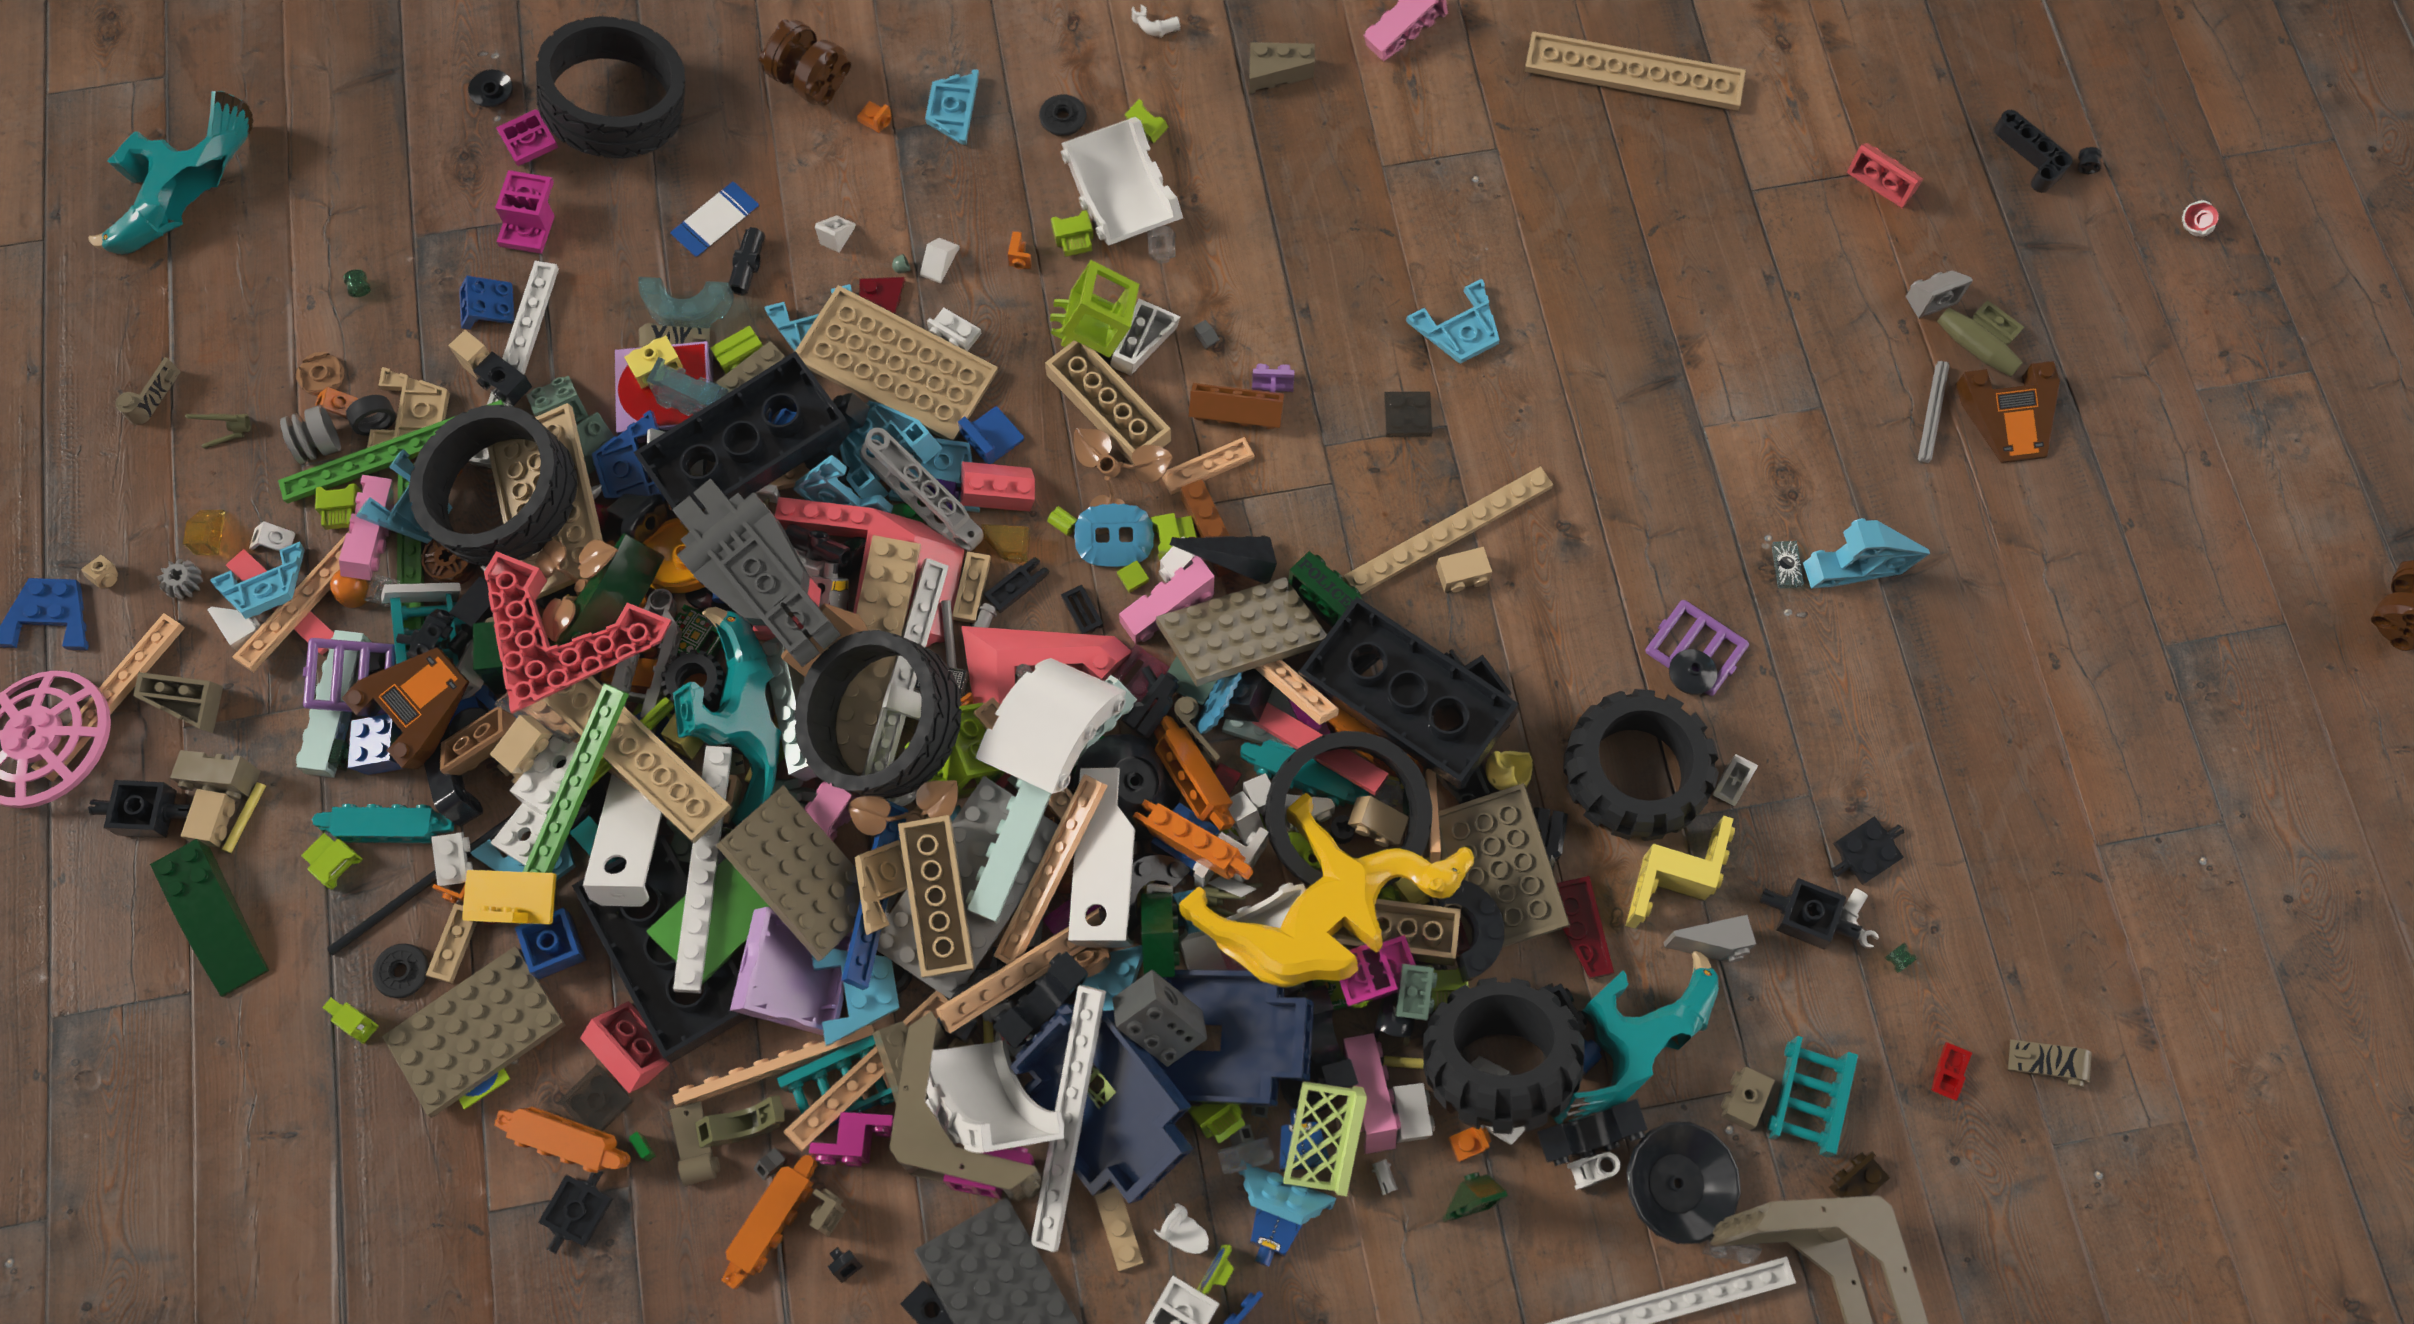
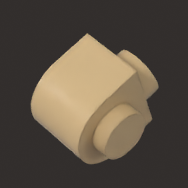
M102 555L81 569L84 576L100 589L111 587L117 581L118 572L115 565Z

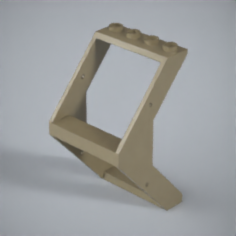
M932 1011L908 1028L890 1150L897 1161L912 1176L945 1184L943 1179L946 1174L1002 1188L1001 1198L1003 1199L1007 1197L1008 1200L1015 1202L1021 1201L1026 1196L1031 1199L1040 1192V1186L1042 1185V1179L1034 1166L956 1147L925 1102L929 1099L926 1095L933 1050L947 1049L948 1045L946 1034ZM906 1086L909 1087V1090H908V1091H905V1090H904V1088H905Z
M1880 1196L1773 1201L1726 1217L1713 1230L1715 1236L1710 1244L1714 1247L1788 1242L1831 1276L1845 1324H1873L1847 1239L1849 1238L1881 1263L1899 1324H1928L1893 1207Z

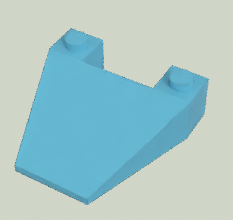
M868 401L866 404L870 406L864 427L851 432L842 442L840 451L843 463L850 468L847 481L862 499L879 494L884 498L889 493L879 482L881 478L860 457L861 447L865 442L867 433L871 429L882 428L886 430L907 452L912 454L915 451L924 463L928 462L943 448L919 420L886 405ZM874 435L871 437V439L878 440L884 444L881 436ZM866 449V454L869 457L875 458V455L869 449Z
M1862 518L1853 521L1851 526L1843 532L1847 542L1836 552L1815 551L1809 559L1803 562L1811 589L1828 588L1902 574L1928 556L1930 552L1929 549L1877 520L1866 521V519Z

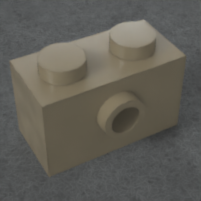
M1746 1066L1739 1072L1735 1071L1730 1085L1733 1086L1730 1095H1725L1721 1104V1108L1724 1109L1721 1117L1749 1131L1755 1128L1775 1080Z

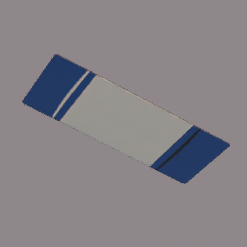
M731 182L670 233L697 257L757 208L759 204L735 182Z

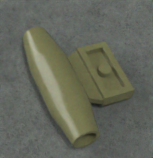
M1987 300L1974 314L1972 319L1951 308H1948L1938 319L1937 323L1956 343L1986 365L2011 377L2023 364L2007 345L2019 335L2024 326Z

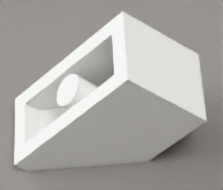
M1172 547L1160 560L1159 573L1166 583L1171 581L1176 570L1180 567L1185 570L1193 564L1191 559L1195 555Z
M218 607L207 609L230 646L236 651L262 625L256 616L245 619L237 610Z

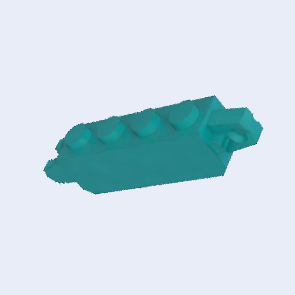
M1272 740L1264 741L1262 746L1244 742L1240 746V758L1254 765L1253 771L1257 772L1258 776L1266 773L1268 779L1274 778L1283 762L1296 750ZM1314 759L1309 760L1302 766L1289 787L1290 789L1293 787L1302 790L1303 794L1307 793L1311 797L1329 798L1333 801L1335 807L1339 805L1344 807L1345 803L1354 805L1357 797L1369 795L1368 791Z
M342 804V807H332V812L314 814L311 819L313 825L319 827L318 829L322 832H330L334 837L341 839L345 843H432L431 837L454 831V823L437 813L431 806L423 804L416 805V808H407V806L401 804H393L391 808L382 807L377 804H368L367 807Z

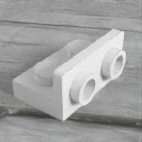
M945 308L940 311L934 320L929 318L927 321L929 332L966 351H969L982 334L980 328Z
M463 832L431 837L437 885L445 886L465 883L467 870H473L472 862H467L466 852H470L469 837H464Z

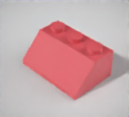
M1868 143L1859 147L1847 171L1849 175L1901 208L1913 196L1923 180L1917 173L1907 169L1897 160L1890 158L1878 148Z
M962 461L960 503L963 506L1030 512L1035 500V477L1031 468Z
M629 1001L591 1019L580 1038L629 1094L648 1084L670 1064L663 1058L640 1013Z

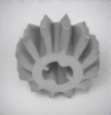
M178 558L175 564L168 561L169 567L161 568L164 574L157 577L161 582L159 586L170 598L174 599L177 597L183 600L186 595L193 597L192 592L194 590L200 591L197 584L204 581L200 576L202 574L201 570L197 566L195 567L193 562Z

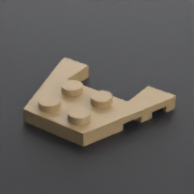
M382 367L379 380L380 389L402 391L395 430L370 429L367 448L445 420L450 396L449 391L440 386L422 380L418 381L409 378L408 375L398 374Z
M899 840L855 857L864 926L867 935L890 925L880 901L906 891L908 888L901 842Z

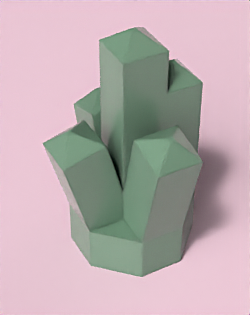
M796 777L789 779L776 778L772 794L784 785L804 808L807 805V802L804 801L813 802L817 796V791L814 788L801 787L804 781Z

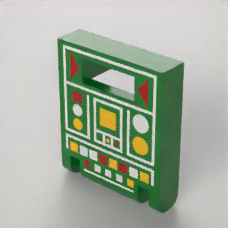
M684 604L682 610L686 614L679 612L674 619L683 632L677 656L680 657V652L686 651L689 654L691 649H696L699 654L701 648L713 632L716 639L706 653L708 656L711 654L715 658L723 646L716 628L707 621L702 612Z

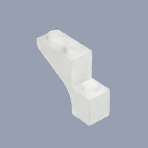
M1266 773L1243 783L1244 793L1261 815H1265L1266 799L1271 785ZM1286 795L1284 814L1288 831L1296 830L1298 832L1297 828L1287 821L1286 810L1300 797L1299 795ZM1312 797L1314 807L1311 815L1315 821L1318 820L1321 823L1332 817L1331 814H1334L1335 810L1333 801L1329 798Z

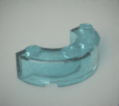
M639 277L638 279L641 298L649 314L661 326L709 328L717 319H722L726 315L734 299L729 282L706 281L704 288L697 295L689 299H676L667 294L661 278Z

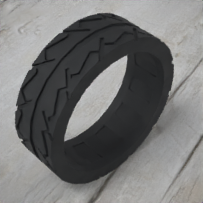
M597 16L564 24L552 32L554 34L552 36L549 35L543 42L537 55L539 59L536 61L537 108L543 122L551 133L562 142L567 143L568 146L598 157L623 159L636 157L638 154L644 155L657 150L668 142L667 139L672 138L679 129L683 117L681 113H684L685 68L678 52L670 42L659 33H655L653 29L623 18L620 20L617 17ZM595 59H616L634 64L652 74L662 84L667 94L657 105L639 114L622 117L604 116L577 107L559 92L554 83L565 70L575 64Z
M507 405L480 406L448 420L435 432V435L429 438L420 450L413 465L415 468L411 472L409 482L410 503L412 502L411 509L425 532L428 531L430 537L464 561L486 567L496 551L517 560H524L543 549L544 545L552 541V537L556 536L567 522L574 506L572 503L576 499L578 486L577 472L574 469L575 463L569 450L562 442L558 441L557 437L534 416L520 408ZM510 439H525L536 442L541 459L540 476L533 494L519 513L505 524L490 531L478 534L454 532L448 514L449 495L455 479L468 461L483 449L498 442Z
M868 630L842 637L829 646V649L825 650L815 660L804 678L805 682L800 687L796 700L794 721H796V739L803 758H806L807 765L815 775L828 784L831 782L834 787L865 796H880L884 799L897 798L913 793L922 784L931 780L943 768L953 751L951 748L956 744L961 726L962 709H959L961 699L958 684L952 671L949 672V667L938 654L923 647L921 644L897 634L881 630ZM902 656L913 668L920 684L922 699L921 715L916 732L909 746L897 760L873 774L859 776L845 762L837 743L836 719L841 698L851 681L869 664L885 657Z
M1341 731L1323 735L1298 748L1283 762L1272 779L1265 808V823L1269 832L1270 843L1279 861L1294 877L1308 886L1321 879L1323 873L1312 868L1299 856L1294 848L1285 826L1284 808L1286 795L1293 778L1309 760L1326 751L1354 749L1365 752L1383 761L1395 772L1404 786L1410 812L1408 833L1400 849L1414 852L1420 856L1423 853L1432 826V802L1429 788H1427V783L1416 763L1406 752L1404 753L1401 748L1387 739L1357 731ZM1395 877L1387 881L1383 888L1399 881L1402 877Z

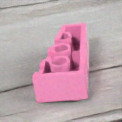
M1399 0L1391 11L1388 10L1383 14L1377 24L1367 29L1364 35L1366 46L1384 62L1404 47L1405 40H1413L1419 36L1421 28L1424 26L1429 28L1435 24L1434 19L1440 15L1443 18L1447 15L1446 0Z
M362 475L363 493L357 492L355 500L357 503L355 514H351L349 533H346L339 557L340 574L343 577L371 581L374 571L377 572L379 569V555L385 552L386 536L390 537L392 530L360 519L356 515L370 497L390 512L395 505L392 479Z
M1197 556L1192 558L1193 564L1185 570L1180 567L1174 572L1175 575L1171 578V581L1168 583L1160 582L1151 591V596L1143 595L1119 613L1121 625L1135 644L1140 641L1145 642L1154 635V632L1159 630L1156 624V616L1211 600L1214 595V575L1201 558Z
M824 781L818 787L817 796L813 802H809L804 809L826 835L834 841L837 837V828L851 820L848 804L861 796L858 793L834 787L831 782L828 784Z
M1374 1033L1345 1038L1343 1051L1345 1057L1351 1059L1359 1083L1355 1086L1363 1087L1367 1095L1360 1132L1365 1131V1142L1363 1144L1365 1154L1395 1149L1397 1129L1401 1128L1398 1113H1393L1392 1105L1395 1104L1392 1089H1387L1386 1085L1389 1075L1386 1065L1382 1066L1380 1057H1383L1381 1043L1376 1042Z

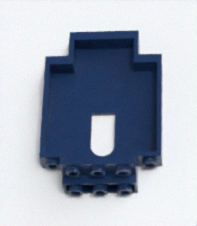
M1175 969V977H1162L1202 1009L1205 1025L1222 1026L1220 1051L1191 1050L1168 1067L1151 1055L1188 1103L1277 1107L1279 1080L1309 1081L1313 1001L1307 998H1284L1285 987L1262 982L1250 971Z
M1066 1003L1058 1008L1056 1011L1057 1015L1044 1023L1039 1028L1040 1032L1025 1042L1022 1046L1023 1050L1015 1056L1017 1060L1010 1066L1016 1075L1027 1072L1032 1075L1034 1079L1024 1086L1025 1092L1036 1104L1049 1111H1055L1075 1004ZM1103 1010L1093 1063L1116 1093L1100 1107L1091 1094L1087 1092L1073 1170L1093 1196L1106 1192L1114 1184L1126 1201L1131 1204L1142 1200L1193 1150L1189 1142L1174 1125L1191 1108V1105L1150 1053L1116 1028L1114 1010Z

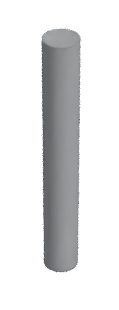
M944 600L941 601L946 661L949 668L957 669L951 601Z

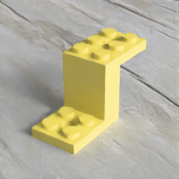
M1723 816L1712 829L1705 859L1653 844L1643 857L1625 926L1635 929L1640 922L1644 923L1645 918L1649 917L1653 902H1649L1652 893L1656 892L1657 886L1701 900H1706L1711 894L1714 895L1716 888H1720L1724 874L1720 873L1721 867L1726 865L1729 857V851L1726 850L1727 843L1732 841L1735 828L1732 827L1733 818Z

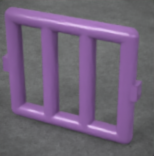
M1681 600L1668 619H1664L1659 625L1658 629L1660 630L1645 651L1646 654L1669 669L1673 657L1677 653L1687 650L1703 626L1707 625L1717 632L1703 651L1710 658L1725 638L1737 645L1718 672L1713 687L1705 692L1707 695L1713 696L1727 676L1733 674L1737 668L1735 665L1749 647V642L1688 601ZM1686 611L1697 620L1671 656L1668 657L1657 649ZM1695 666L1692 667V670H1693V671H1695V672H1698V671H1699V669H1698L1697 667H1695Z
M323 638L309 639L306 667H303L302 677L305 678L303 706L306 709L353 712L345 702L341 701L344 650L360 651L358 680L369 676L370 652L386 653L385 669L395 665V645ZM318 648L334 649L330 701L314 699ZM381 709L377 714L387 713L383 709Z

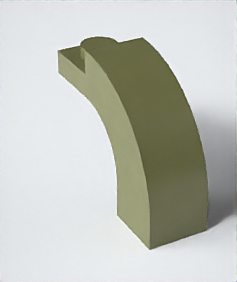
M780 1095L771 1096L757 1105L740 1111L708 1115L697 1121L695 1125L699 1147L707 1148L736 1143L780 1128V1123L785 1121V1111Z

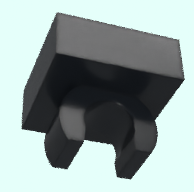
M837 1247L829 1253L834 1262L828 1265V1268L841 1283L863 1267L850 1249L844 1253Z

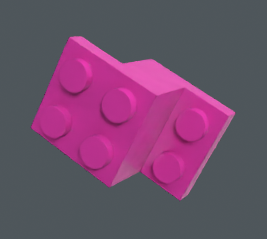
M536 109L496 127L517 166L559 148L548 127L543 122L539 111Z
M508 170L495 207L503 222L496 241L499 247L543 253L555 217L548 203V198L554 184L552 177Z
M1405 935L1383 942L1381 949L1377 953L1366 944L1349 950L1357 958L1358 971L1347 979L1339 980L1348 1007L1370 999L1376 1001L1398 993L1401 965H1415Z
M840 1112L837 1144L810 1142L809 1154L816 1158V1161H819L821 1165L835 1166L836 1161L846 1163V1166L862 1167V1163H869L872 1134L876 1133L875 1136L891 1137L894 1116Z
M1019 1146L1012 1147V1150L1001 1149L983 1153L1034 1167L1036 1163L1031 1153H1027L1028 1149ZM944 1175L943 1181L950 1190L1001 1199L1002 1188Z

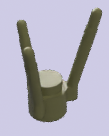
M211 413L209 415L186 414L185 416L187 419L226 421L228 431L233 432V434L202 444V448L214 446L235 438H244V432H250L251 429L248 414L229 415Z
M1243 883L1253 888L1263 887V883ZM1213 885L1204 886L1209 909L1228 917L1235 915V913L1218 907V905L1223 906L1224 898L1246 899L1245 895L1239 897L1232 893H1225L1224 890Z

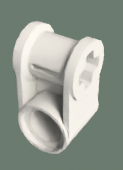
M1608 1152L1567 1164L1576 1182L1575 1190L1595 1185L1616 1175L1620 1169L1618 1157ZM1607 1159L1611 1161L1613 1171L1609 1173L1603 1171L1600 1165L1601 1160Z

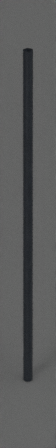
M513 814L470 844V852H466L467 858L472 855L471 852L487 840L490 839L492 841ZM436 870L328 946L327 950L332 956L436 882Z

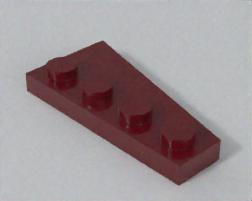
M905 277L862 278L859 284V296L895 314L900 303L902 288H904L906 282Z
M1590 876L1557 883L1570 927L1563 928L1562 930L1589 980L1613 975L1614 969Z

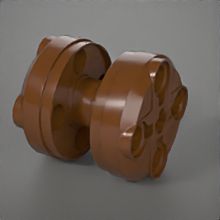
M783 19L780 21L759 57V62L764 65L765 73L769 77L782 84L793 83L795 92L811 104L822 103L827 105L830 103L851 69V62L847 59L846 52L842 47L828 40L817 42L816 33L799 20L789 21Z
M2414 560L2400 563L2392 579V593L2382 599L2371 617V622L2377 627L2379 632L2390 641L2393 647L2402 651L2414 650Z

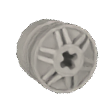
M322 405L306 409L304 411L305 421L297 413L292 414V420L288 416L280 419L284 441L299 464L306 463L308 457L311 460L317 459L316 448L324 456L341 450L335 426Z

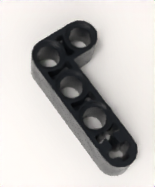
M2015 110L2003 112L1994 127L1995 134L2038 169L2031 180V187L2040 193L2048 191L2064 176L2072 164L2071 155Z
M445 732L436 751L424 763L434 806L441 815L461 827L483 814L484 811L479 800L466 791L462 775L443 774L440 771L441 742L450 737Z

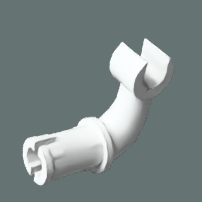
M1141 5V12H1136L1134 7L1132 8L1133 22L1139 24L1141 29L1148 35L1161 38L1164 34L1180 30V22L1177 17L1151 22L1146 18L1145 6Z
M1855 888L1842 909L1841 919L1858 925L1856 921L1859 918L1858 912L1868 895ZM1862 929V931H1859L1860 936L1858 940L1864 948H1873L1874 946L1869 944L1866 938L1867 936H1872L1877 940L1879 939L1878 934L1872 930L1865 931Z

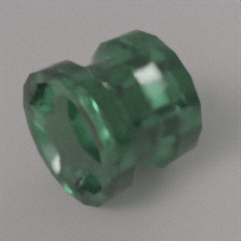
M354 269L343 275V281L347 285L349 296L363 297L371 291L370 284L366 281L367 275L365 271Z
M1905 942L1884 957L1888 962L1894 964L1897 973L1918 959L1915 954H1911L1907 950L1908 946Z

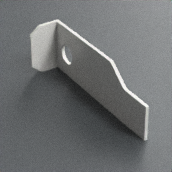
M1080 768V781L1083 775L1086 774L1108 786L1074 853L1068 941L1078 946L1127 948L1133 946V941L1127 938L1135 829L1117 805L1120 768ZM1093 905H1102L1107 912L1105 921L1099 926L1089 925L1086 921L1087 910Z
M613 774L611 775L583 887L589 899L601 906H643L649 900V895L644 885L662 813L638 790ZM622 857L627 861L624 870L617 874H609L604 869L606 862L611 858Z

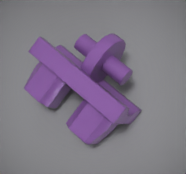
M1258 364L1256 369H1253L1252 390L1274 393L1275 391L1293 392L1294 370H1291L1289 365H1280L1277 370L1269 369V366L1266 364Z

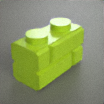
M749 325L710 347V350L726 375L763 347V345Z

